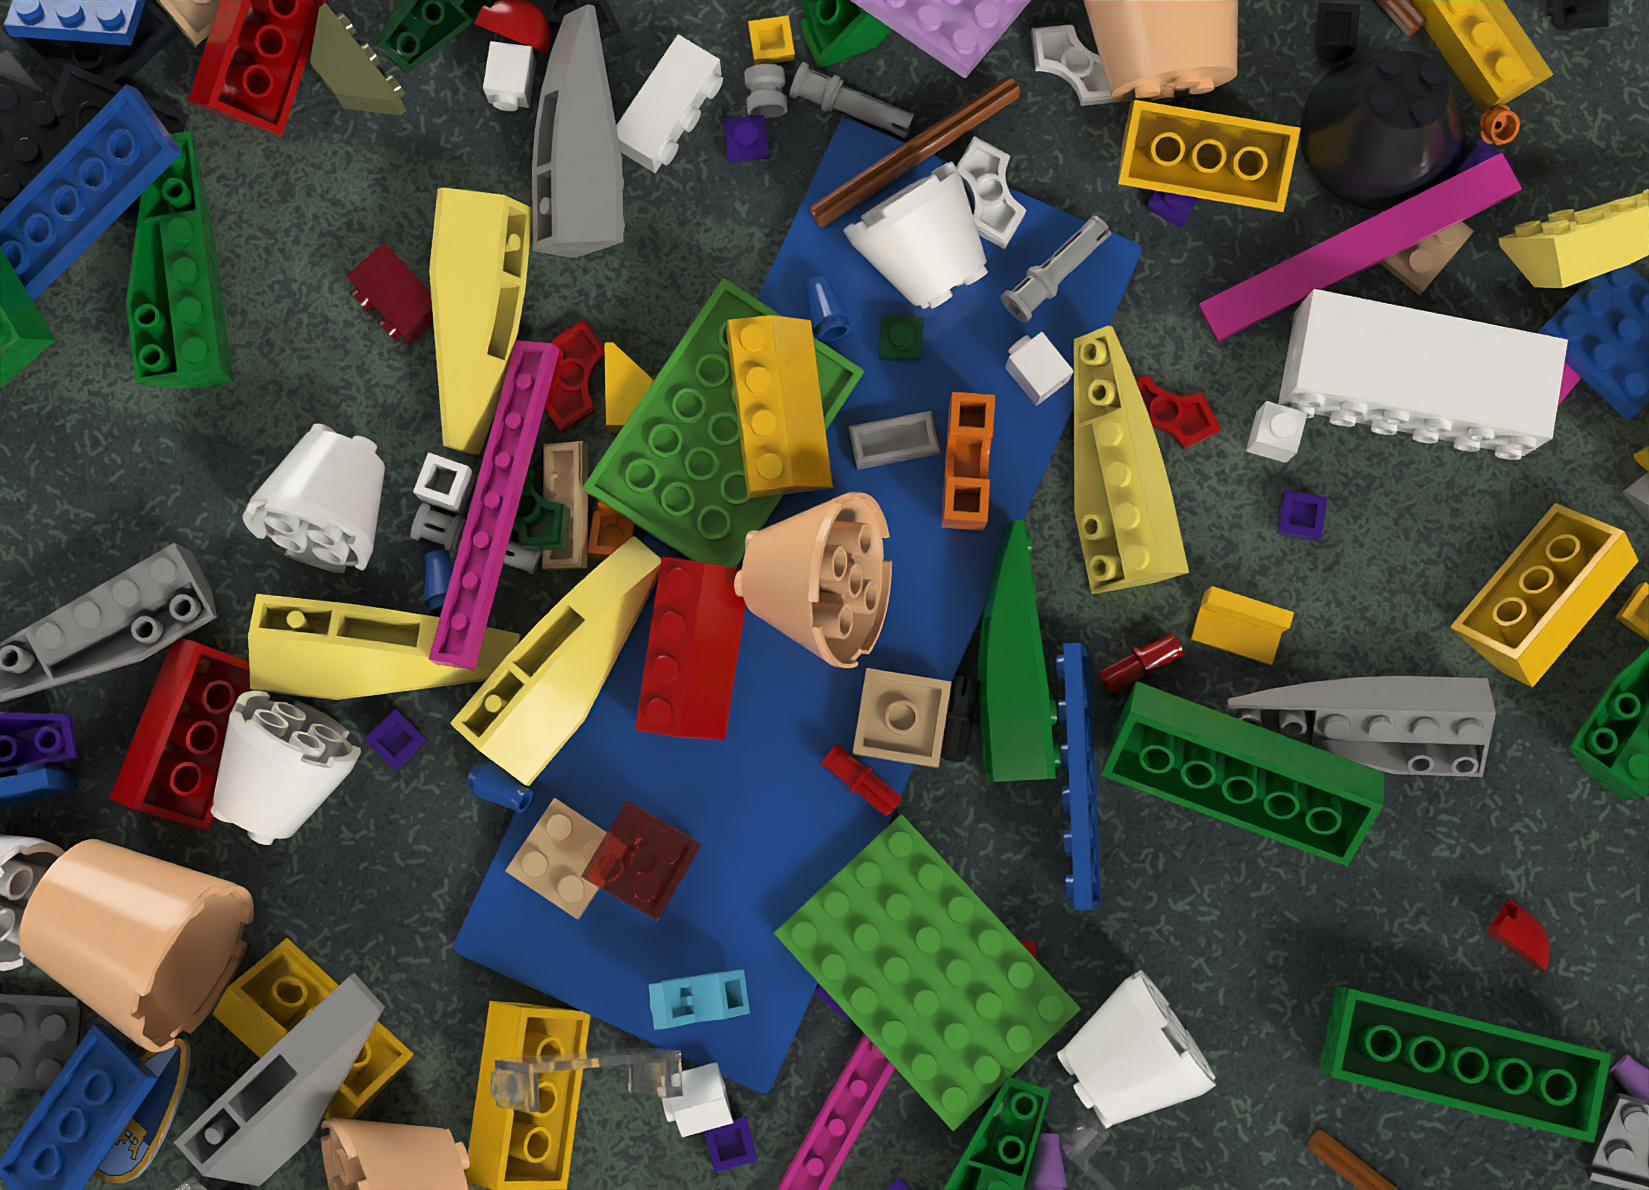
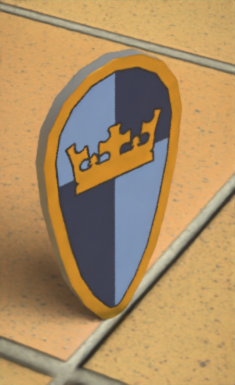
M175 1038L174 1047L162 1052L148 1051L140 1058L159 1079L93 1173V1175L104 1182L126 1183L139 1177L152 1163L167 1135L186 1087L190 1069L191 1048L185 1039Z

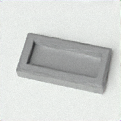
M932 411L849 426L848 429L856 470L938 455L940 453Z

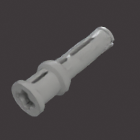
M801 63L793 80L789 97L794 99L798 96L821 105V110L825 112H832L833 109L839 110L905 139L915 113H909L843 85L844 81L841 80V77L834 75L832 78L809 69L808 63Z
M1093 215L1041 266L1030 267L1026 271V278L1012 291L1006 290L1001 295L1002 303L1006 309L1019 321L1028 322L1032 318L1031 312L1046 298L1052 299L1057 294L1058 284L1083 262L1095 248L1111 236L1108 225L1101 218Z
M422 503L413 521L411 538L418 541L422 537L444 545L446 551L457 552L466 519L461 515L451 517L431 510L429 504ZM431 524H432V525H435V526H437V527L443 528V529H445V531H444V530H441V529H438V528H435V527H432ZM509 539L507 551L513 552L515 555L506 552L503 564L527 571L532 575L535 574L542 556V550L526 551L519 542Z

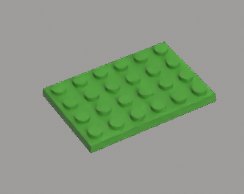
M725 278L721 280L582 489L689 560L737 567L746 552L745 539L749 531H760L784 494L748 498L726 333L728 320L781 315ZM813 337L826 431L865 370Z
M902 814L774 932L776 937L952 1131L957 1129L1004 1083L1007 1076L1011 1077L1081 1010L1074 1000Z

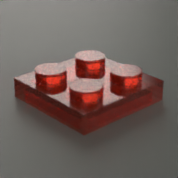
M626 800L581 877L658 921L702 844Z

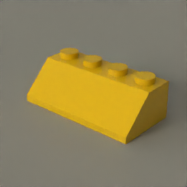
M1410 0L1426 18V22L1423 25L1482 114L1487 110H1493L1495 105H1504L1553 75L1503 0Z
M1134 100L1130 103L1126 121L1118 184L1284 212L1301 128Z
M775 315L728 320L726 333L748 498L833 488L811 320Z
M1554 503L1450 628L1502 673L1533 688L1639 560L1625 531Z
M286 938L227 987L213 1015L261 1059L339 985L293 942ZM379 1021L375 1024L324 1118L326 1120L330 1118L356 1119L413 1057L414 1053Z
M489 1002L468 1149L470 1167L465 1170L467 1182L491 1190H567L590 1014L581 1010L527 1003Z

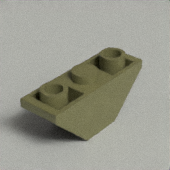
M326 3L320 6L310 64L342 108L401 115L407 110L401 100V97L405 95L403 88L391 73L384 77L376 66L381 64V61L366 42L360 46L352 37L357 31L345 14L341 11L335 15Z

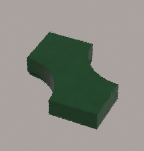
M529 466L514 520L519 530V543L526 551L566 550L570 509L565 504L547 501L542 497L536 483V471Z

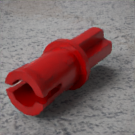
M1169 632L1165 634L1166 636L1140 650L1135 647L1131 649V655L1103 669L1099 675L1106 690L1109 693H1114L1143 676L1148 679L1152 677V671L1178 657H1182L1184 655L1183 649L1175 635Z
M838 743L821 762L820 765L822 767H825L850 787L848 792L851 795L855 791L883 815L888 816L900 803V795L871 772L873 767L870 765L867 768L842 749Z

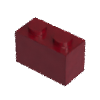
M384 243L346 275L354 286V289L350 292L351 296L366 312L373 307L383 317L377 323L394 341L401 336L411 345L433 325L431 292Z

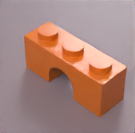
M952 392L948 411L941 528L983 531L987 524L990 488L988 465L990 445L993 438L995 395Z

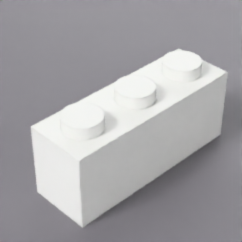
M678 34L616 125L621 153L656 173L661 164L667 166L676 155L679 144L676 142L683 131L690 132L697 124L701 115L699 107L705 98H714L722 85L723 77H721L720 59Z

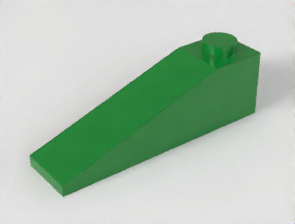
M802 0L806 18L800 20L802 34L818 67L825 68L874 48L893 30L850 0Z

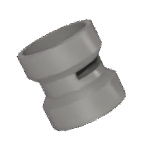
M760 64L746 69L744 72L745 87L750 90V96L746 99L747 114L749 116L764 115L765 118L784 115L787 112V97L782 93V87L785 85L784 68L775 64Z

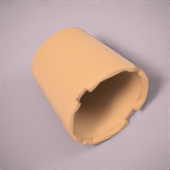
M1083 0L1111 97L1115 100L1127 102L1134 100L1150 101L1157 104L1173 101L1175 97L1210 92L1215 87L1229 82L1237 75L1238 0Z
M89 839L76 844L62 854L39 881L27 903L21 920L19 946L22 954L29 961L136 1044L151 1052H162L174 1047V1037L183 1030L191 1034L211 1013L231 983L248 945L241 938L245 924H250L254 919L253 899L247 889L236 883L98 839Z

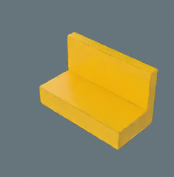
M1211 586L1204 592L1190 640L1272 665L1281 634L1290 629L1294 612Z

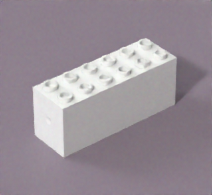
M1313 289L1294 313L1278 404L1307 412L1306 418H1313L1314 414L1330 417V423L1338 426L1351 427L1355 426V423L1371 425V431L1378 434L1394 435L1397 431L1413 434L1412 439L1418 442L1437 443L1438 439L1454 442V448L1458 450L1474 452L1479 451L1480 448L1495 450V456L1499 458L1518 460L1521 459V456H1525L1553 438L1568 340Z

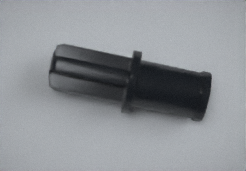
M954 676L953 691L949 712L946 715L947 723L941 750V758L947 761L961 763L966 760L972 723H977V719L973 717L979 685H981L980 680L968 678L967 682L965 677Z

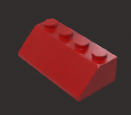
M220 0L187 102L225 118L282 136L314 40L319 7L325 4L326 0Z
M667 556L661 558L636 719V731L683 738L725 740L746 609L744 597L737 596L734 589L735 576L742 568Z
M184 638L171 643L109 798L131 809L208 831L214 817L211 813V808L214 804L213 797L230 713L238 697L245 692L252 691L250 689L249 661Z

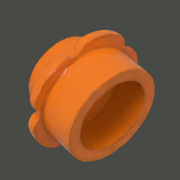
M1495 105L1493 110H1487L1481 117L1480 137L1487 144L1501 145L1509 143L1518 134L1520 128L1518 116L1510 111V108L1506 105Z

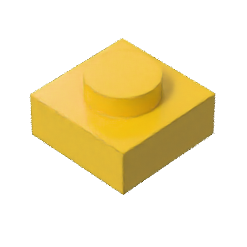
M789 15L748 21L754 65L795 60Z
M1644 582L1636 587L1615 618L1648 642L1649 584Z

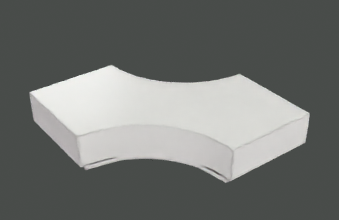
M1072 24L1032 28L1031 40L1035 71L1050 72L1069 82L1076 91L1081 106L1121 102L1111 97L1100 56L1083 46L1077 38Z
M974 136L957 164L956 169L973 199V217L979 236L1005 249L1025 216L1026 209L1012 197L1007 187L1005 172L1010 155Z

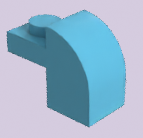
M744 969L682 977L648 984L654 1030L667 1029L695 1022L727 1019L750 1013Z

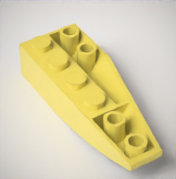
M443 187L437 190L429 268L443 446L468 454L479 455L499 403L519 330L526 288L532 207L505 195Z
M1649 189L1637 195L1574 212V209L1553 212L1548 215L1549 221L1547 222L1530 221L1518 224L1514 227L1515 233L1498 238L1500 247L1534 287L1565 288L1629 265L1649 255Z
M1105 326L1074 339V513L1091 594L1156 583L1189 573L1173 496L1161 451L1131 367L1112 326Z
M635 536L630 538L578 583L533 627L501 662L450 724L480 752L529 787L585 721L658 580L661 558Z
M256 594L248 633L250 689L267 693L341 700L486 681L508 654L520 643L521 636L518 633L486 627L475 670L436 665L429 660L439 617L355 604Z

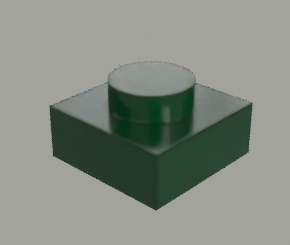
M881 315L879 360L921 362L923 317Z

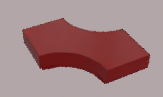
M585 318L550 340V343H553L560 351L544 409L561 434L596 412L590 397V380L596 366L605 358V348Z
M1147 374L1135 379L1152 427L1162 430L1173 437L1182 450L1222 430L1203 393L1191 396H1176L1159 388Z

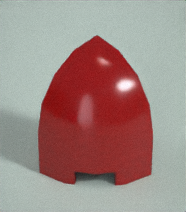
M497 0L491 8L485 5L481 8L474 24L548 53L551 38L549 24L541 9L529 0Z
M1508 898L1485 933L1543 973L1547 969L1550 959L1551 943L1546 929L1531 913Z

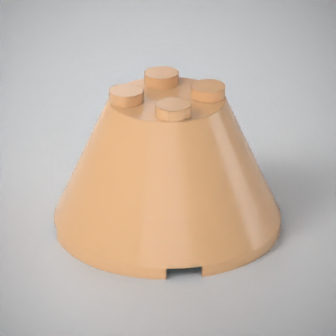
M849 492L760 531H749L745 539L746 552L742 570L737 572L734 580L735 593L737 596L744 597L748 609L753 614L830 665L838 668L856 667L858 661L855 660L860 654H869L879 637L886 616L891 589L892 560H884L882 538H889L890 536L886 519L879 504L872 496L866 493Z
M330 1118L324 1120L321 1124L322 1129L329 1127V1135L320 1138L329 1190H474L471 1183L467 1184L464 1169L470 1167L466 1148L461 1141L458 1143L454 1142L448 1128L344 1118Z

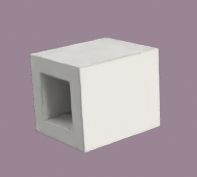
M490 41L483 90L488 102L493 103L494 107L504 111H516L518 107L529 108L536 68V59L531 46Z
M1043 332L1032 340L1028 335L1024 336L1008 350L1011 355L1007 360L1005 368L1035 406L1069 382L1074 372Z
M1266 401L1256 412L1246 452L1285 463L1288 462L1298 451L1308 413Z
M428 452L413 493L422 502L462 515L477 476L469 466Z
M717 1062L666 1076L669 1094L662 1096L665 1115L668 1122L676 1120L682 1137L733 1123L727 1090Z

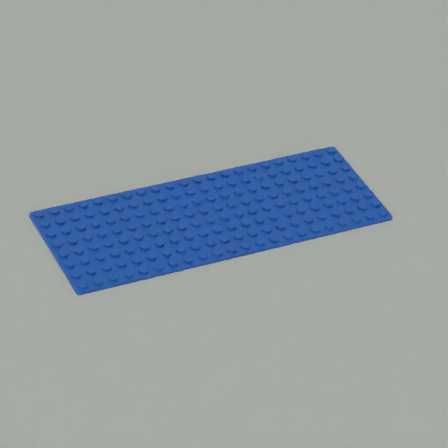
M849 118L842 119L839 122L757 300L783 317L810 320L808 293L805 284L814 277L828 276L832 287L851 315L852 319L849 323L851 330L844 337L834 341H821L818 335L814 333L813 337L865 370V372L826 430L833 488L784 494L762 529L849 492H862L872 496L884 514L890 536L889 538H882L884 560H892L889 602L879 637L869 654H860L855 660L858 661L856 667L838 668L830 665L753 614L746 605L725 740L683 738L636 731L635 726L657 580L585 721L530 786L527 787L533 791V799L525 811L522 813L515 812L453 946L456 953L700 1066L717 1062L722 1076L761 1094L768 1093L771 1090L818 984L814 977L776 937L774 932L884 831L894 813L893 810L891 814L885 816L855 791L851 795L848 792L850 787L820 764L838 743L842 749L866 768L869 765L873 767L871 772L901 797L915 764L852 754L866 668L952 682L984 610L991 572L1005 525L1014 520L1024 519L1074 407V372L1069 382L1035 406L1005 368L1007 360L1011 355L1008 350L1024 336L1028 335L1032 340L1043 332L1074 371V339L1110 325L1142 253V248L1138 243L1111 232L1109 238L1095 248L1083 262L1058 284L1057 294L1052 299L1046 298L1031 312L1032 318L1028 322H1021L1006 309L1002 303L1001 295L1006 290L1012 291L1026 278V271L1030 267L1041 266L1087 221L1008 187L1012 197L1026 209V213L1005 249L979 236L987 260L984 266L988 273L970 285L966 286L965 283L960 286L955 285L950 289L953 296L932 309L930 306L924 309L920 305L914 306L851 244L843 230L852 223L853 225L862 221L861 216L911 183H915L924 177H929L932 175V171L949 163V161L935 155L928 157L825 227H819L810 214V207L905 144V142ZM964 185L972 214H974L973 199L969 190ZM881 315L923 317L921 362L879 360ZM952 392L995 395L993 438L990 445L988 479H990L988 520L983 531L941 528L948 411ZM932 411L940 449L938 455L856 470L848 430L849 426ZM648 532L646 533L642 543L660 558L667 556L689 560ZM744 556L737 565V568H742ZM554 798H557L628 846L580 919L574 918L505 871ZM744 969L749 1014L654 1030L648 984L682 977Z

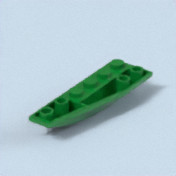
M191 131L174 133L170 135L183 153L141 194L126 306L135 383L145 386L195 389L232 383L234 380L217 253L194 136Z
M1024 519L1014 520L1005 525L993 564L983 610L978 653V680L981 681L978 690V707L984 782L1056 779L1055 769H1059L1061 762L1059 746L1057 743H1053L1052 725H1055L1057 721V709L1054 699H1049L1035 599L1036 585L1029 557L1032 552V537L1030 531L1025 530Z
M1649 647L1613 678L1569 745V749L1585 773L1624 801L1645 798L1649 792Z
M1007 1076L942 1190H1023L1051 1090Z

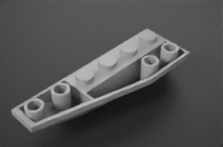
M590 4L574 10L563 17L550 54L541 89L534 134L532 161L533 251L570 258H577L622 243L625 228L623 218L624 178L622 176V156L595 6Z
M173 543L0 642V702L142 661L215 619L217 614L212 588L191 550Z
M1383 676L1316 681L1228 699L1226 714L1387 773L1483 777L1496 710L1488 678Z
M353 973L235 1082L174 1141V1144L203 1176L260 1186L314 1136L385 1006L360 978Z

